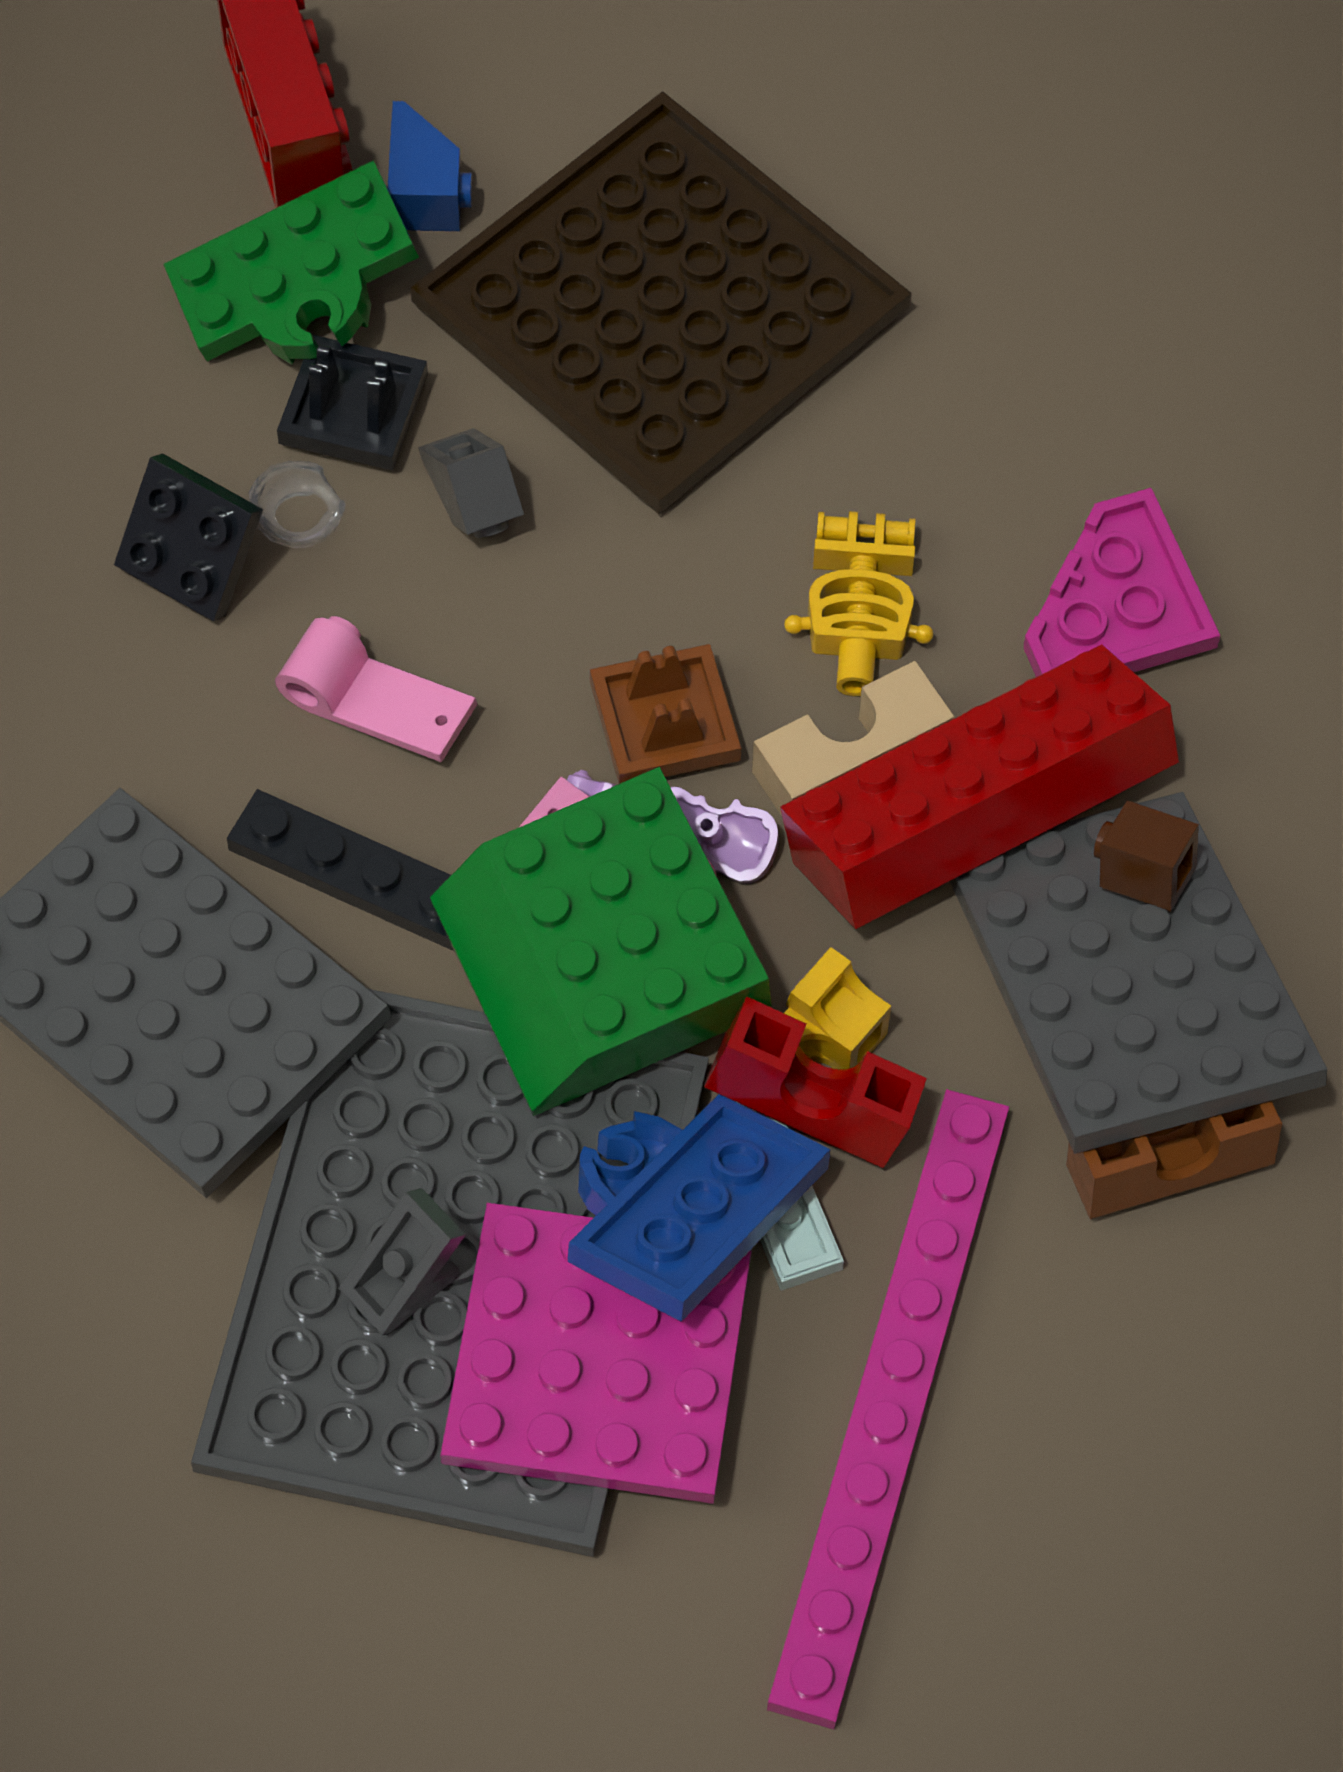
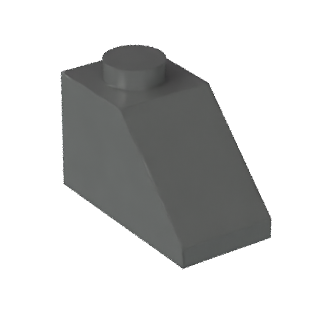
M472 428L418 447L421 459L452 524L467 535L474 533L475 537L481 538L498 534L509 527L508 520L524 515L503 445Z

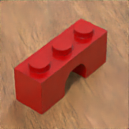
M746 996L722 1039L704 1087L884 1168L910 1129L927 1078L868 1051L858 1065L849 1069H833L820 1065L810 1059L803 1052L799 1044L807 1023Z

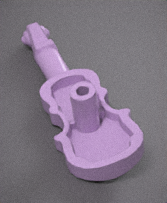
M579 770L567 778L568 782L589 797L616 786L613 783L592 780L585 770ZM670 787L705 856L712 863L716 873H721L730 880L740 884H751L767 873L774 861L779 845L778 826L774 818L767 811L742 806L738 799H735L726 809H717L709 806L706 798L702 795L693 796L680 787Z

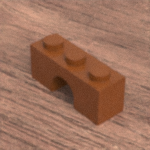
M1272 1101L1076 1154H1074L1069 1143L1066 1166L1089 1218L1093 1219L1275 1164L1282 1122Z

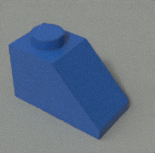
M392 101L388 190L407 231H460L461 208L472 207V173H461L460 148L406 102Z

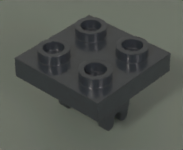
M313 335L318 344L317 358L304 359L277 428L278 444L394 471L428 376L427 361L351 343L341 346L337 340Z
M163 453L150 457L114 565L206 618L216 621L227 614L263 509Z

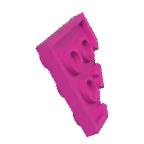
M1152 488L1094 504L1076 545L1068 553L1050 587L1049 596L1025 635L1023 649L1036 677L1101 644L1133 672L1218 647L1220 633Z

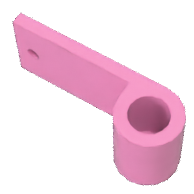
M331 616L329 619L315 618L275 678V685L280 693L297 707L312 714L442 762L478 705L476 698L368 658L365 646L360 640L361 634L352 623L341 617Z

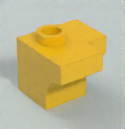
M832 947L828 949L805 977L799 981L790 992L786 1002L788 1009L784 1013L807 1023L799 1043L803 1052L813 1061L826 1064L833 1069H849L858 1065L867 1051L872 1052L888 1034L891 1005L870 991L855 974L852 962Z

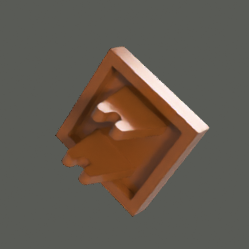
M710 644L678 651L675 650L674 646H666L663 648L662 654L651 656L649 651H643L638 654L636 660L590 669V685L619 784L659 766L664 776L668 777L741 761V745Z

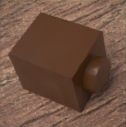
M1127 800L1113 823L1106 821L1102 825L1095 841L1094 857L1100 859V887L1171 911L1197 868L1199 824Z

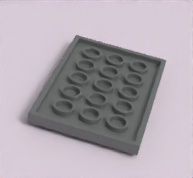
M121 788L115 791L0 898V1022L206 1199L391 1018L390 1010L386 1003Z
M1184 792L1137 803L1199 824L1197 868L1171 911L1100 887V859L1094 857L1095 841L1102 825L1106 821L1113 823L1123 807L1061 823L950 880L1074 1154L1326 1086L1327 1067Z

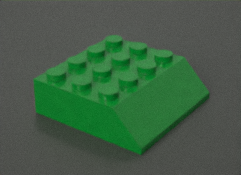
M660 766L482 843L430 897L435 912L533 1117L726 1032L746 996L772 1008L769 978Z

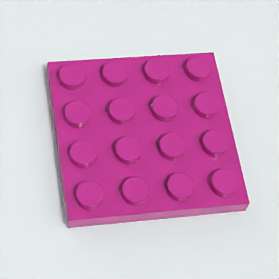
M487 1203L440 1454L441 1464L714 1504L752 1249L681 1322L568 1262L569 1242L593 1217Z

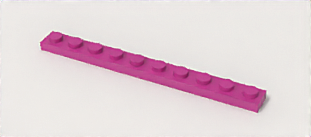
M948 1089L945 1091L768 1699V1711L835 1729L1009 1111V1106Z

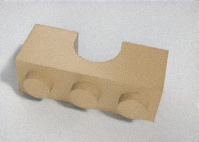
M913 661L862 687L859 720L868 732L866 736L852 742L832 740L819 731L807 714L754 741L752 773L782 816L780 806L846 774L867 761L873 760L915 739L920 734L943 725L955 717L917 662Z

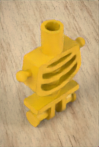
M849 511L848 517L824 516V512H818L813 569L834 571L817 578L811 585L809 590L808 617L790 615L785 619L784 627L790 634H797L801 630H809L813 653L838 655L836 688L845 695L861 696L862 687L874 681L875 658L901 659L907 637L916 639L921 644H927L933 639L934 633L930 626L911 624L914 602L913 593L907 584L892 576H912L915 519L909 518V522L885 520V514L876 513L875 525L857 524L858 512ZM856 537L874 538V543L856 542Z

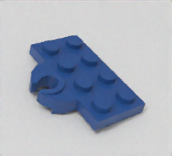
M720 1094L683 1130L659 1116L634 1111L633 1121L609 1126L599 1131L597 1151L606 1159L620 1160L629 1165H609L601 1160L595 1149L586 1146L583 1147L580 1153L578 1193L587 1209L596 1216L569 1242L568 1262L682 1322L824 1174L829 1167L831 1149Z

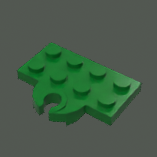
M373 160L163 265L197 347L206 361L260 336L274 355L293 365L295 359L317 358L318 344L312 334L307 332L306 329L318 317L330 316L328 326L341 346L351 340L360 326L368 328L371 301L366 283L419 258V255L384 179Z

